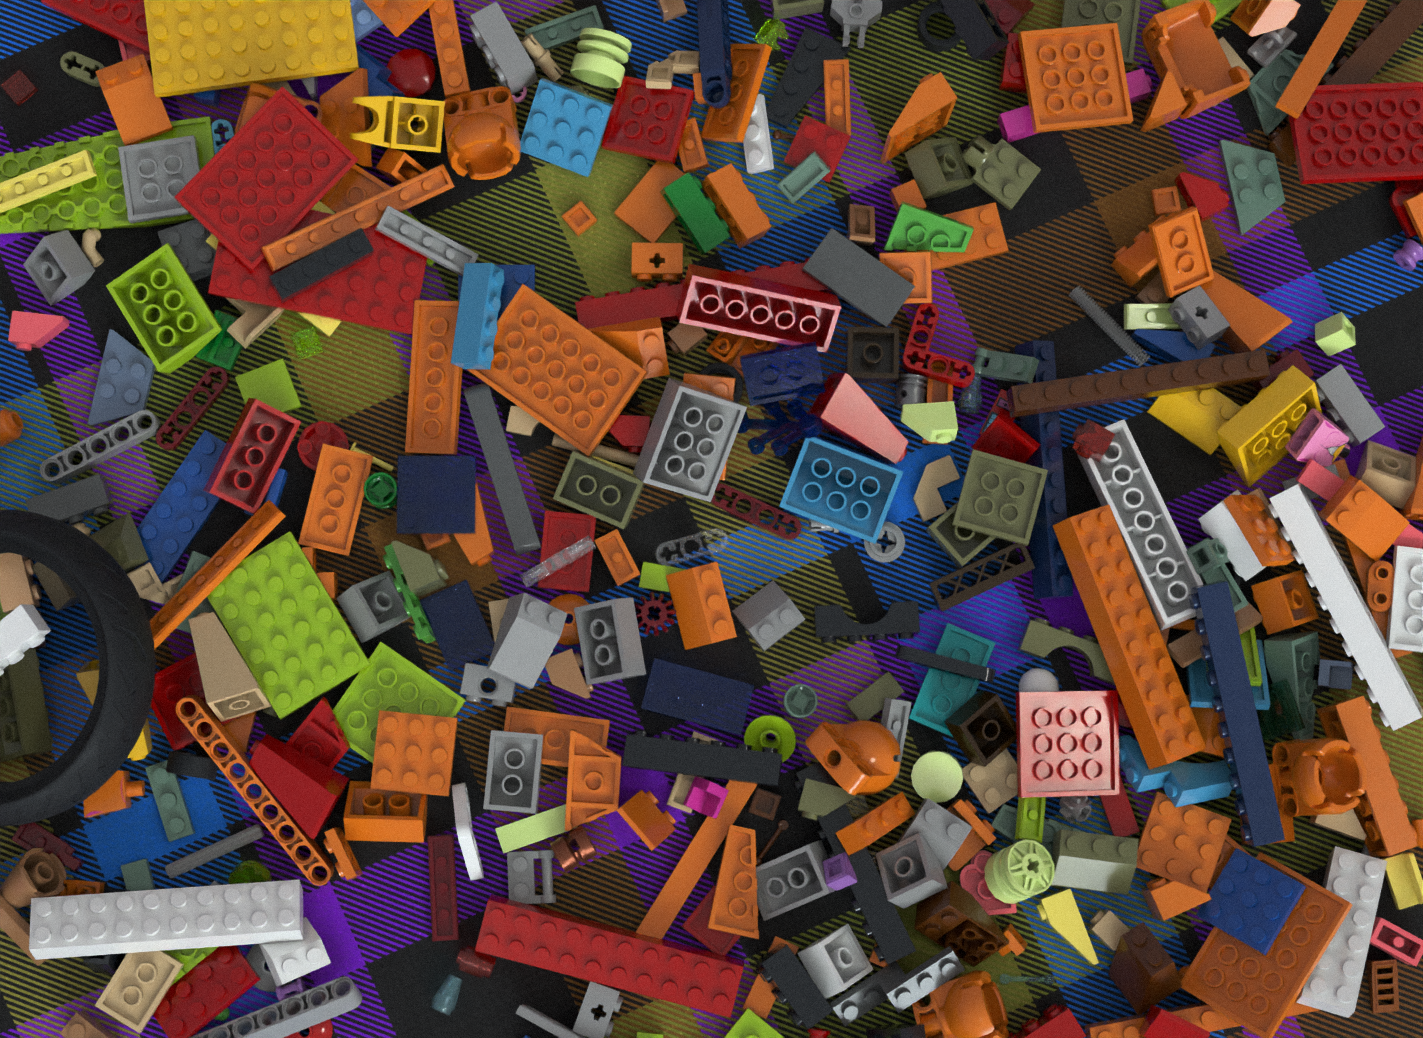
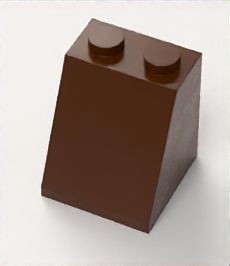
M1144 922L1121 936L1108 975L1139 1016L1150 1009L1151 1004L1156 1005L1181 988L1182 985L1174 961Z

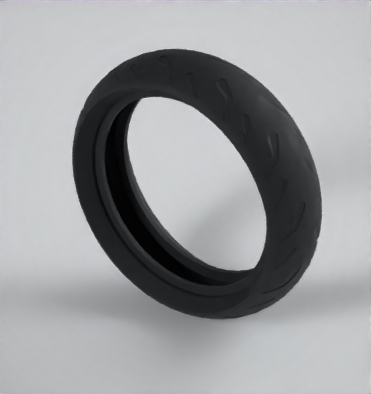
M0 510V554L15 553L31 558L61 577L76 593L83 604L95 632L99 653V681L95 701L88 720L77 739L59 759L35 775L15 782L0 781V826H12L44 820L72 808L96 792L116 773L135 746L146 722L155 684L156 661L153 635L144 604L134 584L111 554L92 538L60 520L34 512Z

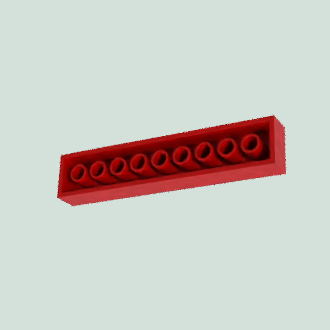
M493 894L488 899L475 951L729 1018H731L744 968V960L639 934L634 931L535 905L521 903Z

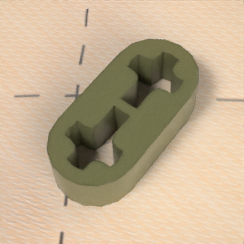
M73 51L67 52L61 57L60 65L67 75L91 86H100L98 77L96 76L93 79L92 75L87 71L89 69L95 72L98 69L105 68L103 64ZM76 59V62L82 66L81 69L73 66L70 70L68 62H74Z

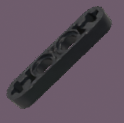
M903 645L897 646L895 658L986 683H993L996 670Z

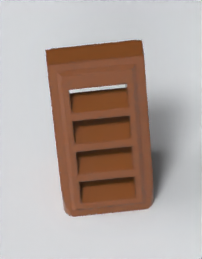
M1397 959L1366 960L1372 1013L1399 1011ZM1387 968L1388 973L1377 974V969ZM1389 978V983L1378 984V979ZM1390 989V994L1378 995V990ZM1391 999V1004L1379 1005L1378 1000Z

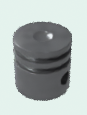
M899 374V381H897V386L899 387L896 388L894 406L902 408L905 404L925 403V389L927 388L926 382L928 378L915 374Z

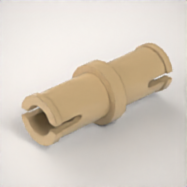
M532 33L522 39L523 41H520L527 53L533 58V64L539 66L549 77L550 81L555 82L563 75L564 71L550 57L551 53L549 50H544Z

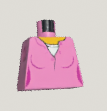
M1315 408L1310 410L1285 446L1296 460L1307 463L1309 459H1312L1325 467L1332 465L1337 457L1344 459L1350 453V446L1347 444L1349 437L1340 427Z

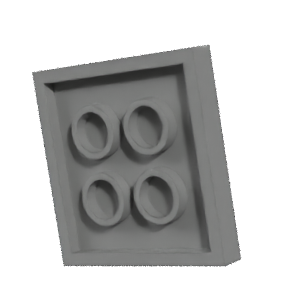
M194 135L118 147L128 220L130 223L190 214L174 197L201 170L197 141Z

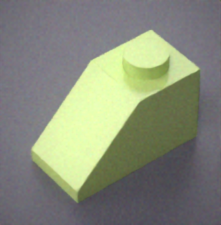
M954 401L905 404L902 406L901 422L927 441L944 444L955 440L958 424Z

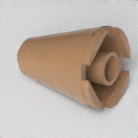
M33 848L26 852L0 886V894L15 910L31 905V898L55 897L64 890L65 886L63 884L66 879V871L62 862L55 854H47L43 852V848Z

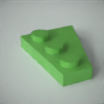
M902 201L884 245V250L965 252L974 227Z

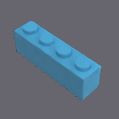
M465 263L451 357V363L463 369H491V362L494 357V340L497 334L498 311L501 307V290L504 284V270L492 263Z

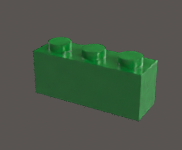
M688 172L663 188L660 192L699 253L703 255L730 237L728 234L730 229L723 218L719 219L714 212L716 207L709 197L705 198L701 192L702 185L695 175L691 176Z

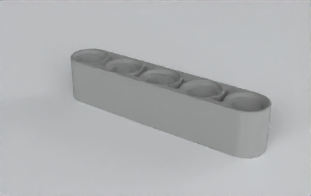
M148 410L138 411L43 461L40 466L41 476L54 484L64 483L154 436L161 427L160 420ZM147 417H151V426L148 429H142V421ZM124 429H128V438L125 441H119V433ZM101 441H105V450L102 453H96V445ZM78 453H82V462L79 465H74L73 457ZM58 465L60 468L59 474L56 477H51L50 469Z

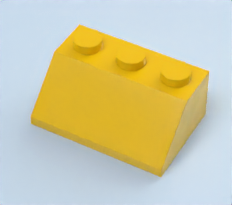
M1210 388L1158 396L1147 413L1211 455L1220 444L1216 431L1223 422L1230 420L1236 415L1241 406L1216 389Z

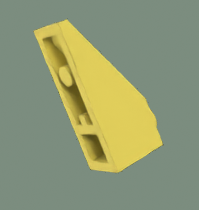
M1064 888L1037 898L1040 905H1037L1036 908L1041 920H1046L1047 924L1090 964H1098V959L1071 889Z

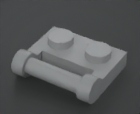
M553 850L507 852L510 900L525 904L556 902V894H553ZM541 858L543 895L535 894L534 859Z

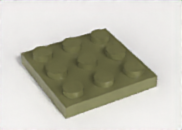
M1064 0L1060 28L1117 23L1124 65L1131 66L1134 57L1141 0Z
M973 449L952 525L1027 546L1048 470Z

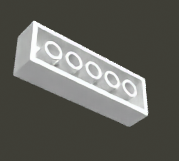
M1336 846L1329 854L1322 887L1347 900L1353 906L1297 996L1296 1003L1347 1018L1355 1012L1385 875L1386 860Z

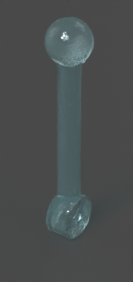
M1004 973L999 978L1002 984H1008L1009 982H1045L1051 985L1055 980L1051 974L1045 977L1009 976Z

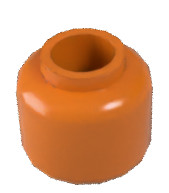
M7 409L0 410V447H3L20 438L23 429V422L16 412H11Z

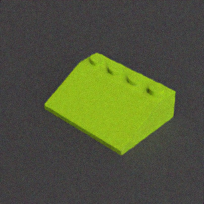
M169 243L106 285L158 372L172 373L191 360L222 330Z

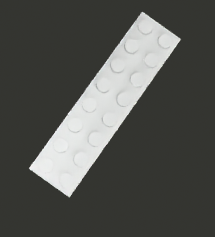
M1123 419L1077 438L1074 449L1101 506L1109 504L1160 631L1195 617V609L1193 610L1189 603L1190 587L1203 585V582L1186 553L1187 549L1125 420Z

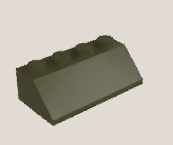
M35 648L26 650L23 653L25 656L19 662L3 669L4 673L0 676V762L53 751V736L49 730L48 709L45 707L44 685L40 678V662Z

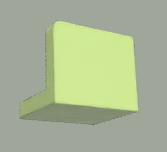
M1340 312L1315 324V342L1328 356H1332L1356 345L1355 327Z

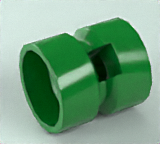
M374 473L368 477L364 484V494L367 500L378 509H391L400 500V486L387 473Z

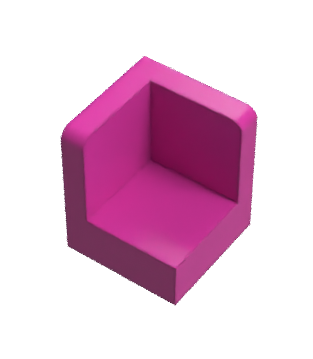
M695 776L683 804L701 814L716 819L729 790L709 780Z

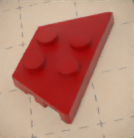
M325 697L320 700L286 743V745L331 769L334 768L350 748V744Z

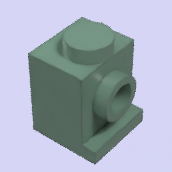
M1218 538L1205 540L1186 551L1197 574L1215 570L1230 561L1227 557L1226 547L1220 543ZM1198 553H1203L1207 564H1203Z

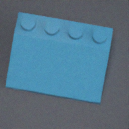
M807 435L779 507L876 544L903 471Z

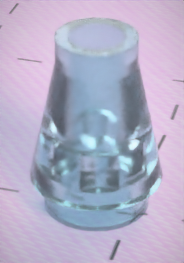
M975 375L972 384L962 389L957 402L961 412L977 414L979 409L982 408L981 376Z
M449 974L431 999L433 1001L431 1008L450 1016L452 1010L455 1011L463 980Z

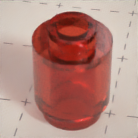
M468 945L466 950L460 949L456 963L460 964V971L479 978H483V976L490 978L497 958L475 951V947Z

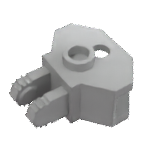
M832 0L830 16L842 26V47H848L850 43L849 32H859L857 45L858 48H864L867 27L880 20L882 13L881 0Z

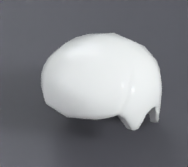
M1042 668L1030 669L1022 675L1018 684L1019 692L1059 691L1057 679L1050 671Z

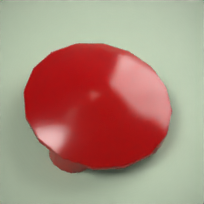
M404 49L390 58L386 67L392 73L387 80L405 94L404 97H417L432 89L435 80V67L432 59L426 53L418 49Z
M326 421L312 423L303 430L299 437L297 445L299 457L306 466L314 471L317 470L323 444L349 450L346 434L334 423Z

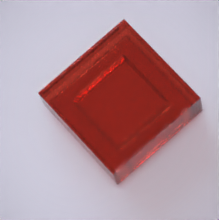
M18 70L0 85L18 106L38 91L21 70Z

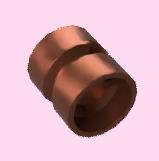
M582 825L569 832L568 838L562 836L550 843L565 872L579 866V860L587 861L598 855ZM578 844L580 849L575 852L572 846Z

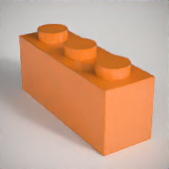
M732 163L707 175L701 183L703 192L713 201L716 207L715 211L729 226V233L739 249L764 237L772 227L768 216L761 211L756 203L754 194L747 189L742 175L738 170H735Z
M900 792L837 831L836 835L847 854L851 855L867 847L915 815V812L903 792Z

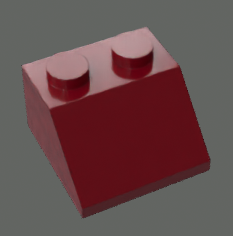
M985 0L1006 37L1008 33H1012L1035 6L1030 0Z

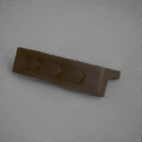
M1013 543L928 584L936 599L934 603L937 609L943 612L1034 569L1035 566L1026 546ZM1019 547L1023 559L1012 564L1006 562L1010 551ZM1004 554L1003 560L997 558ZM991 560L1000 562L1001 565L998 571L989 575L983 573L987 562ZM981 565L979 571L974 569ZM972 571L977 573L976 581L966 586L960 584L965 572ZM958 576L956 582L950 580V579H952V578ZM944 582L955 585L951 593L942 597L936 587Z

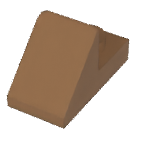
M849 204L846 238L856 245L871 246L875 242L874 206Z

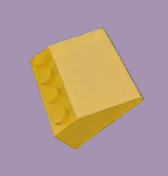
M1294 365L1287 371L1281 372L1272 384L1260 390L1250 403L1243 405L1236 415L1230 420L1223 422L1216 431L1221 447L1248 488L1290 453L1285 446L1310 410L1315 408L1322 413L1315 382Z

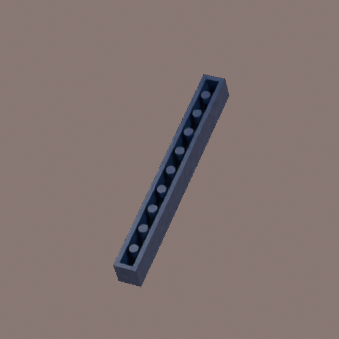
M1033 340L1015 346V354L1035 357L1039 360L1032 383L1057 380L1054 341ZM1059 411L1020 416L1021 429L1040 444L1025 464L1048 470L1029 540L1031 560L1035 566L1032 569L1034 599H1057L1074 596L1072 574L1053 528V525L1067 519Z
M1216 581L1190 587L1189 603L1191 608L1195 609L1197 620L1194 621L1197 634L1201 635L1203 643L1200 646V652L1203 660L1207 661L1209 670L1206 671V679L1208 685L1213 688L1214 693L1212 706L1214 711L1218 712L1220 723L1217 724L1220 737L1224 738L1226 746L1223 749L1225 762L1230 764L1232 773L1229 774V782L1231 788L1236 791L1235 809L1242 818L1243 825L1240 826L1241 836L1244 841H1247V844L1254 847L1285 840L1228 581Z

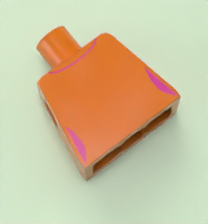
M117 770L103 786L83 801L84 818L97 817L131 808V797L145 795L144 781H130L129 771Z

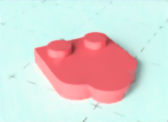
M985 850L977 852L971 858L970 864L965 866L959 874L960 887L971 893L989 916L1017 913L1016 903H1004L995 898L988 889L984 868L987 860L993 854Z

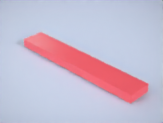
M1309 459L1295 479L1327 501L1333 497L1345 482L1312 459ZM1409 524L1393 542V545L1423 549V533Z

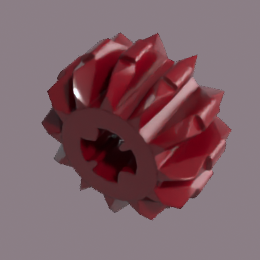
M650 592L651 601L649 602L644 596H641L640 600L644 606L634 604L635 609L641 611V613H636L637 619L642 618L638 622V629L643 625H647L644 629V634L648 635L650 628H654V636H658V627L661 626L662 630L667 633L668 628L664 623L667 622L671 625L675 623L667 615H675L676 610H666L673 602L668 600L663 604L662 601L665 595L662 593L659 595L658 601L655 600L654 592ZM654 608L656 611V608L661 611L659 613L660 619L654 621V618L652 620L648 619L650 615L649 609Z

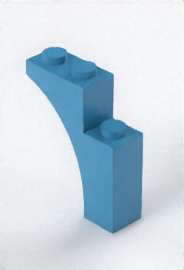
M1130 735L1120 736L1119 764L1136 793L1163 787L1173 805L1180 807L1228 797L1232 790L1229 782V774L1232 773L1224 760L1212 763L1174 761L1149 770L1139 743Z

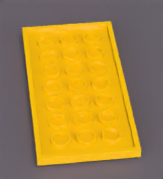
M144 0L156 98L249 86L250 83L264 84L354 72L359 69L350 0Z

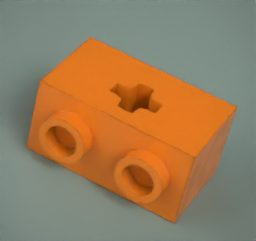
M632 242V278H637L639 282H650L652 278H662L663 282H677V279H682L683 243ZM657 258L660 259L661 262L659 268H655L654 265L655 259Z

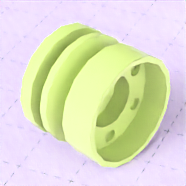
M598 28L582 29L580 33L581 41L577 44V49L582 53L574 55L570 73L575 78L594 86L610 89L621 87L625 74V68L621 64L628 62V53L631 51L632 43L627 38L611 31Z
M1026 839L995 852L987 860L984 868L985 881L990 892L995 898L1009 904L1021 902L1046 891L1052 885L1055 876L1054 863L1050 853L1038 842Z

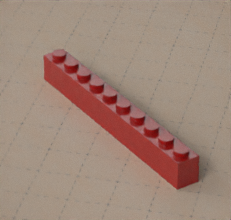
M810 258L805 259L804 263L795 264V261H786L780 263V267L770 268L769 265L756 267L755 271L745 273L743 269L731 272L831 293V290L802 271ZM685 279L681 280L680 284L671 286L670 283L666 282L656 284L653 289L645 290V287H636L630 289V293L620 294L619 291H612L606 293L605 297L595 298L593 295L581 297L580 301L575 302L578 322L589 329L660 317L661 323L678 320L676 309Z

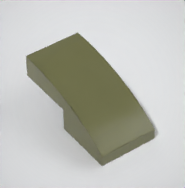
M888 671L845 704V706L857 721L869 720L884 708L885 697L896 699L904 690Z

